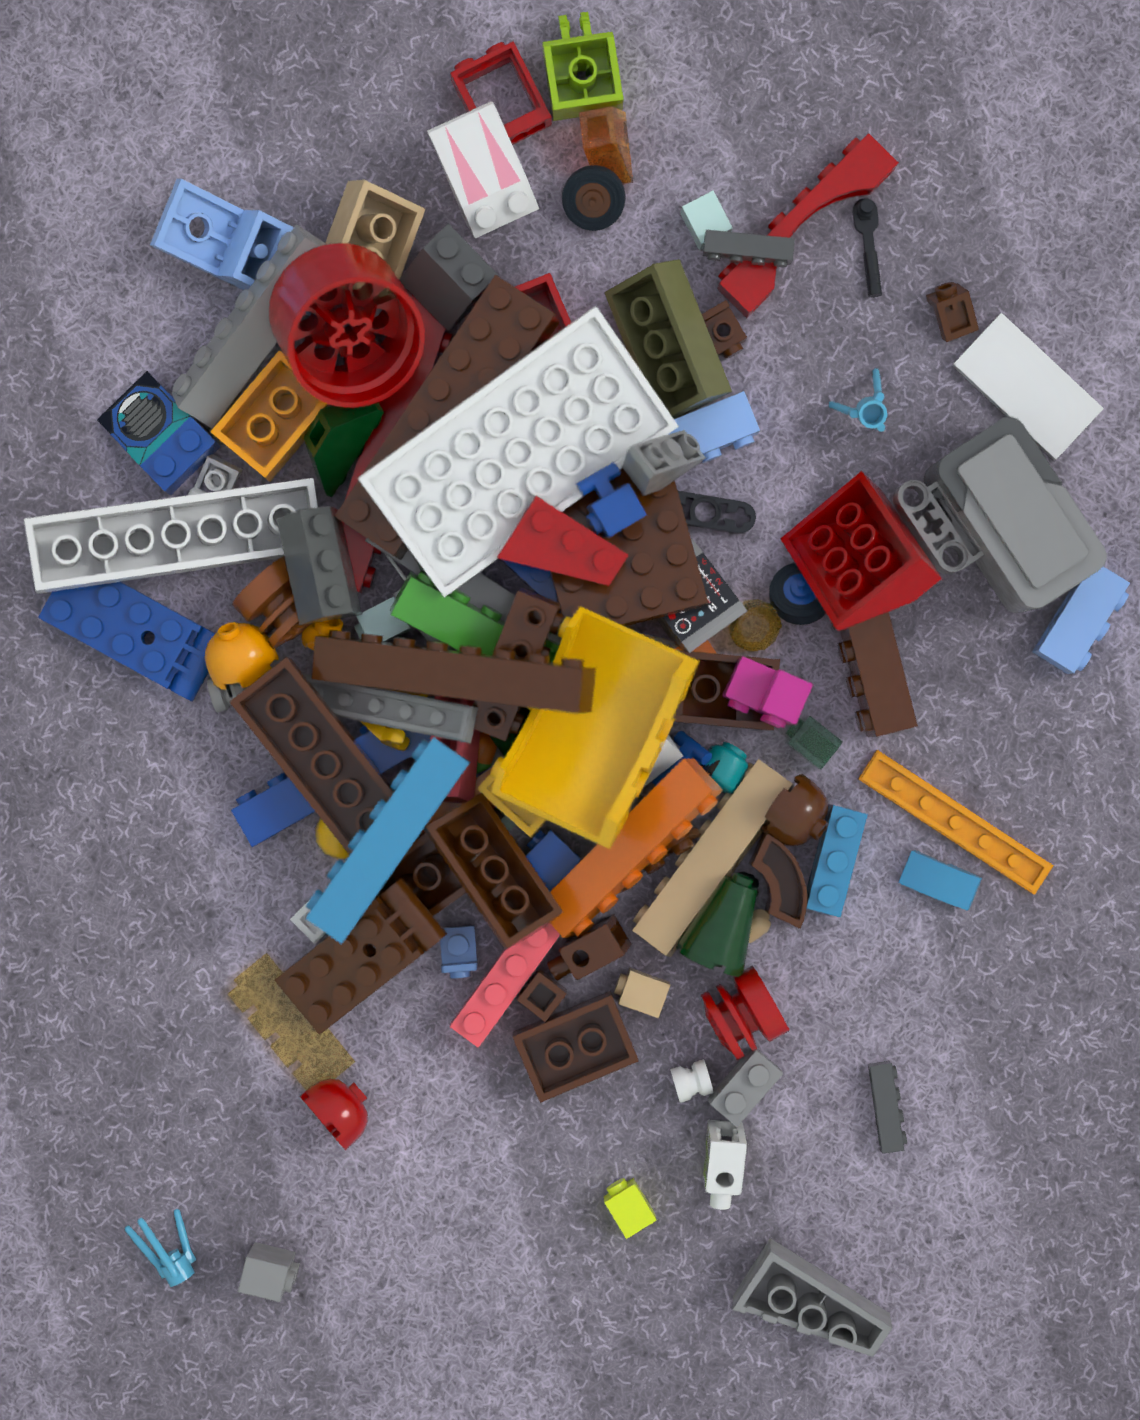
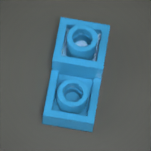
M912 850L898 883L968 911L982 878L955 865L945 864L919 851Z

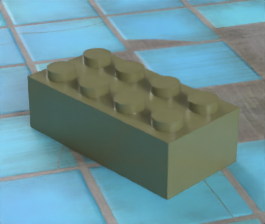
M680 259L652 264L604 292L627 352L673 419L691 413L732 392Z

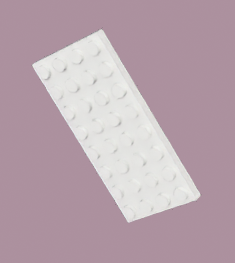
M594 306L358 477V480L442 596L446 597L498 559V554L535 496H538L562 512L583 497L577 489L576 483L612 462L620 470L627 450L632 445L668 435L679 426L597 306Z

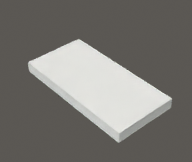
M1002 313L952 365L1005 416L1019 419L1035 443L1054 461L1104 409Z

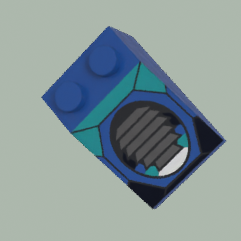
M148 371L97 419L138 465L170 495L205 463L207 456L214 454L221 447L191 415L177 407L174 398Z

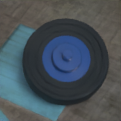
M796 563L784 566L774 575L769 587V600L772 609L781 619L796 625H806L818 621L826 614Z

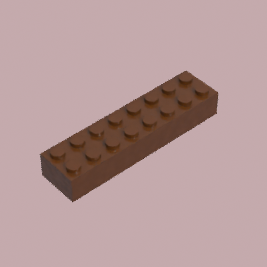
M495 275L364 473L546 342L560 323L556 314ZM358 480L335 517L401 560L408 547Z

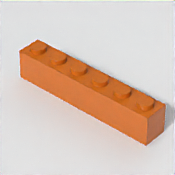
M683 758L629 812L625 824L610 849L597 844L550 891L563 911L550 924L562 938L573 936L579 938L587 933L594 925L592 919L600 911L603 914L610 910L618 902L619 899L616 895L624 887L630 889L643 877L641 871L649 863L653 865L661 860L668 852L665 847L674 838L679 840L684 837L693 827L690 822L699 813L705 815L718 803L715 797L723 791L722 788L695 759Z

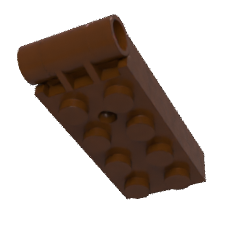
M400 878L372 901L342 944L331 936L326 937L274 981L320 1035L418 959L424 952L438 943L447 932L406 882Z

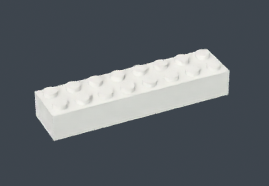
M309 478L26 518L24 522L35 590L39 594L281 558L284 556L277 519L301 509L318 508L314 480Z

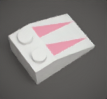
M492 101L427 131L462 216L474 238L480 237L539 209L526 174Z

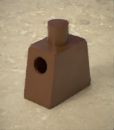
M615 914L595 924L581 937L575 936L566 941L559 949L561 955L548 961L547 965L552 976L557 981L571 973L576 980H579L624 956L631 946V942ZM577 951H585L589 958L582 961Z

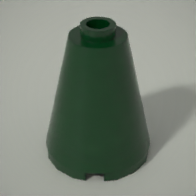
M736 872L733 873L732 877L724 876L679 939L676 949H681L679 953L713 970L714 966L719 968L725 966L724 974L741 976L745 968L757 889L752 886L754 880Z

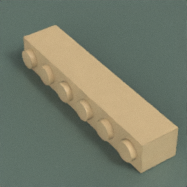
M759 759L754 765L752 763L748 764L749 768L733 794L726 793L719 802L717 808L720 812L713 821L708 819L699 829L701 835L698 836L699 840L693 849L682 853L677 859L675 865L679 868L671 878L666 876L659 883L654 891L657 895L650 907L644 905L633 920L637 925L632 931L665 956L671 957L677 950L676 946L679 939L723 877H730L763 833L761 827L769 825L770 821L764 817L784 788L791 791L795 787L793 783Z

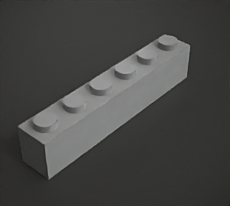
M297 224L291 232H286L282 236L276 253L270 261L267 260L260 266L256 274V280L250 288L243 290L239 294L235 302V308L227 318L221 319L217 324L214 336L207 346H202L197 351L193 365L188 372L181 374L175 381L172 395L179 409L211 428L215 426L277 343L270 326L269 303L279 276L297 257L313 248L326 245V243Z

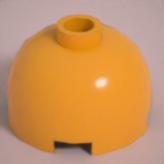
M230 622L218 629V632L207 643L204 657L206 668L216 687L226 690L227 684L240 683L241 688H245L272 669L270 664L274 660H278L279 657L275 648L273 649L268 642L269 636L267 633H261L258 631V626L248 623Z

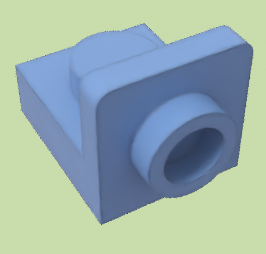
M475 925L443 928L447 934L440 940L441 972L449 973L450 978L471 977V971H475L478 968Z

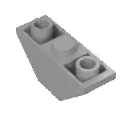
M685 430L632 445L627 450L622 468L644 496L663 489L701 463L706 457L700 451L697 440L692 435L687 434Z

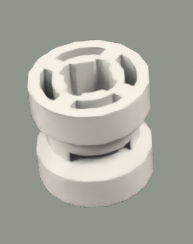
M704 1059L694 1062L692 1069H684L681 1066L670 1069L680 1103L689 1101L697 1092L703 1096L714 1093Z

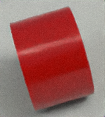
M349 243L322 245L303 253L292 261L279 276L273 288L269 303V320L273 335L296 379L313 397L338 407L355 408L368 406L396 393L414 374L424 350L425 330L423 320L417 306L392 268L378 254L365 247ZM365 282L361 288L352 289L355 283ZM386 288L393 292L382 297L378 296ZM341 304L340 308L333 312L330 311L334 306ZM377 309H382L380 314L375 317ZM305 312H312L307 319L301 320ZM350 323V325L343 328L345 324ZM374 332L386 336L381 344L375 340ZM304 338V342L294 348V341ZM316 344L325 345L322 348H315ZM338 353L341 357H344L345 365L335 366Z

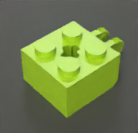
M587 11L581 12L579 18L583 36L570 38V24L567 16H558L561 39L542 42L553 121L622 111L624 98L613 31L592 34L589 13ZM585 71L586 77L589 74L591 75L587 80L577 79L578 72Z

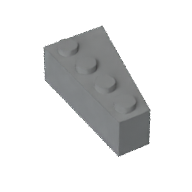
M771 1238L733 1295V1310L744 1314L748 1312L762 1317L764 1321L773 1324L778 1322L796 1328L797 1332L809 1336L813 1334L828 1339L830 1343L872 1357L892 1330L889 1312Z

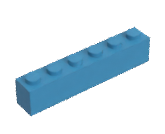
M435 737L430 742L423 739L411 756L416 760L409 772L401 770L390 786L395 792L389 801L385 802L382 799L379 801L369 816L374 820L367 832L360 829L348 845L353 852L345 862L339 859L327 875V878L332 880L324 892L317 889L305 906L311 910L305 919L341 944L346 940L470 764L468 760Z

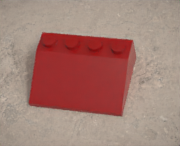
M862 471L780 538L838 631L912 603L942 579L884 492Z

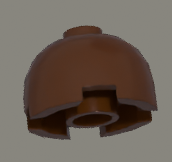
M803 774L797 775L794 778L797 785L791 791L784 788L764 817L770 821L769 825L761 827L762 832L776 838L783 845L793 847L802 845L811 837L818 840L829 824L824 820L828 813V800L824 792Z

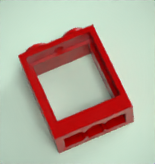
M514 41L506 45L504 42L497 43L486 50V55L476 60L467 58L455 65V70L450 72L451 82L466 112L476 109V106L465 85L511 63L534 109L504 125L512 145L552 126V116Z

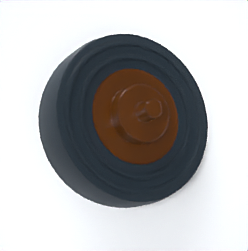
M590 165L578 169L568 178L563 188L562 205L567 217L576 226L585 230L598 231L611 226L619 219L625 206L626 194L621 180L613 171L603 166Z

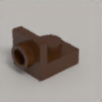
M954 282L944 283L937 286L935 292L926 295L927 302L934 307L940 333L944 341L949 342L979 330L970 293L960 284H955Z

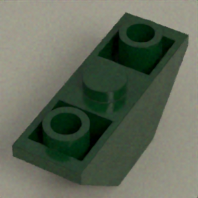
M378 402L355 408L330 405L320 409L303 439L315 475L326 496L333 497L338 487L344 483L347 472L355 459L362 454L364 445L372 431L379 426L384 411Z

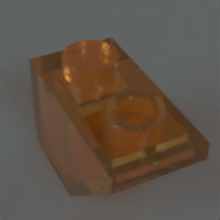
M613 106L579 112L582 145L589 165H598L610 169L619 177L623 185L633 183L626 112Z

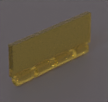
M266 953L234 979L238 986L227 995L242 1013L254 1004L258 1010L247 1019L264 1040L275 1032L280 1036L270 1047L287 1068L296 1060L302 1063L292 1074L305 1090L321 1080L335 1079L355 1063V1060L329 1028L319 1035L274 981L283 972Z

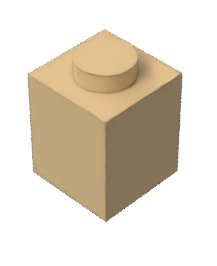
M629 968L627 975L620 973L614 994L619 995V1005L659 1018L670 983L669 981Z

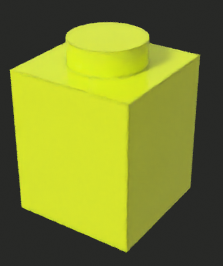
M621 1178L607 1187L608 1194L603 1196L604 1203L626 1239L657 1221L653 1209L634 1178L628 1182Z

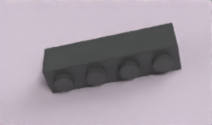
M706 229L703 256H707V259L712 261H720L721 258H726L733 263H742L743 260L752 261L754 265H765L766 262L774 263L775 267L784 268L787 265H791L793 261L795 238Z
M890 1061L869 1063L868 1070L880 1151L882 1154L904 1151V1144H907L905 1131L901 1130V1122H904L902 1109H898L897 1101L901 1100L899 1087H895L894 1079L898 1078L896 1066H892Z

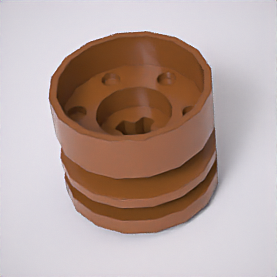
M285 556L273 562L256 576L232 603L247 622H251L264 615L266 619L258 631L268 634L273 629H276L268 639L273 649L295 639L312 624L299 625Z

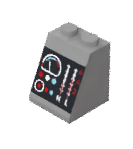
M692 538L691 541L707 595L708 606L657 618V621L672 643L688 653L747 612L744 605Z

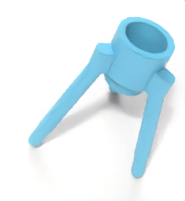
M875 368L872 371L873 397L863 398L856 408H851L834 401L829 402V407L847 414L851 418H858L867 428H875L882 432L885 430L883 423L887 418V409L882 403L884 394L882 393L880 373Z
M179 1209L174 1210V1217L183 1253H180L178 1249L166 1253L143 1218H139L137 1222L160 1259L130 1226L125 1227V1232L155 1266L161 1278L167 1280L170 1287L182 1283L195 1273L191 1263L196 1258L190 1248Z

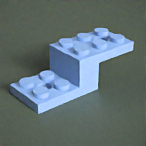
M176 179L150 245L245 290L249 289L256 280V274L260 266L265 261H270L276 253L282 236L286 232H291L294 227L260 210H243L183 179ZM195 217H199L205 226L203 234L198 238L194 237L189 229V224ZM308 311L304 314L310 316L312 312Z

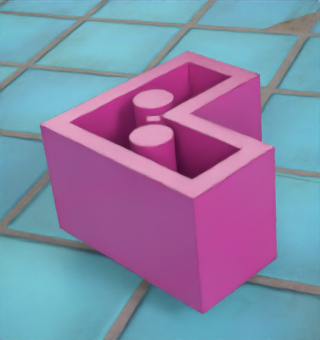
M741 656L738 658L722 697L729 699L727 706L745 714L748 713L750 708L762 714L761 721L780 729L781 727L784 729L785 725H796L813 684L782 670H773Z

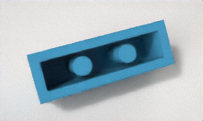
M831 804L828 805L825 821L829 824L819 839L807 884V909L841 918L868 814Z

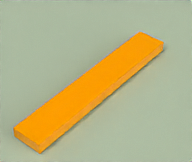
M879 750L875 751L858 777L859 781L1033 895L1036 894L1054 866Z

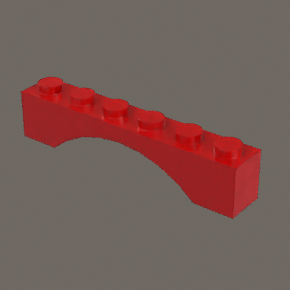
M869 133L861 141L857 137L854 138L842 151L845 157L837 165L833 162L829 163L817 176L820 182L812 190L806 187L792 201L796 207L787 216L781 212L768 225L771 232L767 236L790 238L802 223L814 213L830 204L851 197L870 195L896 169L899 162ZM743 260L738 265L731 262L719 274L718 277L722 281L717 289L748 318L772 294L775 287L777 267L774 266V263L766 262L765 265H754L752 261Z

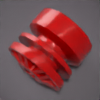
M753 965L745 969L741 976H733L737 993L731 996L721 984L716 986L723 999L718 1004H715L708 991L700 995L704 1002L705 1014L722 1046L729 1050L736 1060L744 1057L737 1043L745 1038L752 1052L757 1050L752 1033L759 1030L765 1039L771 1042L790 1031Z

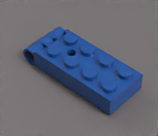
M123 582L53 591L38 616L39 619L192 702L209 673L204 660L207 643L215 633ZM153 632L155 640L152 644L148 645L145 642V636L147 633Z

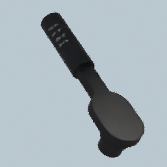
M862 198L856 201L853 206V220L856 230L863 236V258L868 297L874 298L882 296L877 251H875L873 232L878 227L879 219L876 204L869 198Z

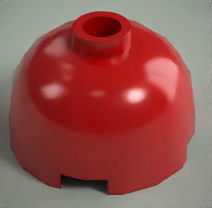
M328 1078L315 1083L300 1095V1098L345 1151L364 1133L368 1123V1113L363 1102L367 1097L354 1082L348 1087L339 1079Z

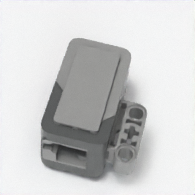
M1005 416L931 465L925 472L924 483L918 480L907 481L899 486L893 495L895 509L938 572L953 574L975 562L1004 607L1013 613H1023L1046 606L1099 571L1107 560L1106 550L1066 488L1062 486V482L1024 424L1014 417ZM905 489H913L918 493L920 500L916 507L908 506L904 502L903 493ZM927 506L929 511L915 519L913 514L918 513ZM935 521L938 525L934 530L935 534L933 532L926 534L923 528L928 525L927 522ZM946 548L954 549L959 556V561L955 567L946 565L942 559L943 551Z

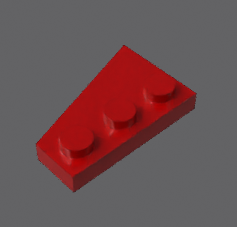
M535 496L497 558L609 586L627 559L628 554L538 496Z

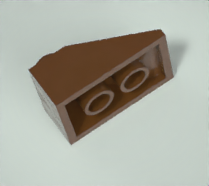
M676 650L698 660L699 663L687 694L678 705L674 714L675 722L774 731V726L760 720L762 717L761 713L750 708L747 714L727 706L729 699L722 697L738 658L741 656L692 651L688 653ZM744 656L773 670L780 669V659Z

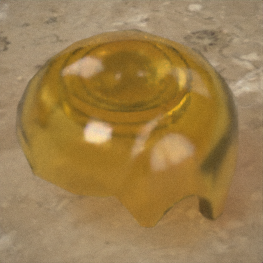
M760 599L744 600L741 603L747 612L728 625L729 634L734 644L740 649L750 652L765 650L776 641L782 628V622L777 613L778 610L770 603Z

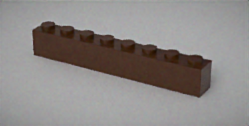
M329 630V636H315L312 667L313 680L577 714L592 712L596 668L583 666V659L562 658L560 664L549 662V655L528 653L527 659L515 658V651L494 649L493 655L481 654L482 647L460 645L459 651L448 650V643L427 641L426 647L415 646V639L394 637L393 643L383 642V635L361 634V639L350 638V631Z

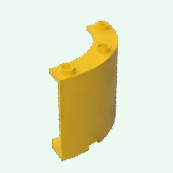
M580 606L572 618L567 616L559 629L558 636L562 640L553 663L561 664L562 658H576L584 660L583 666L596 668L592 712L577 714L527 707L531 712L506 757L499 756L493 766L490 776L495 778L491 793L610 849L629 816L628 812L635 796L639 797L675 722L674 714L678 705L687 694L699 661Z

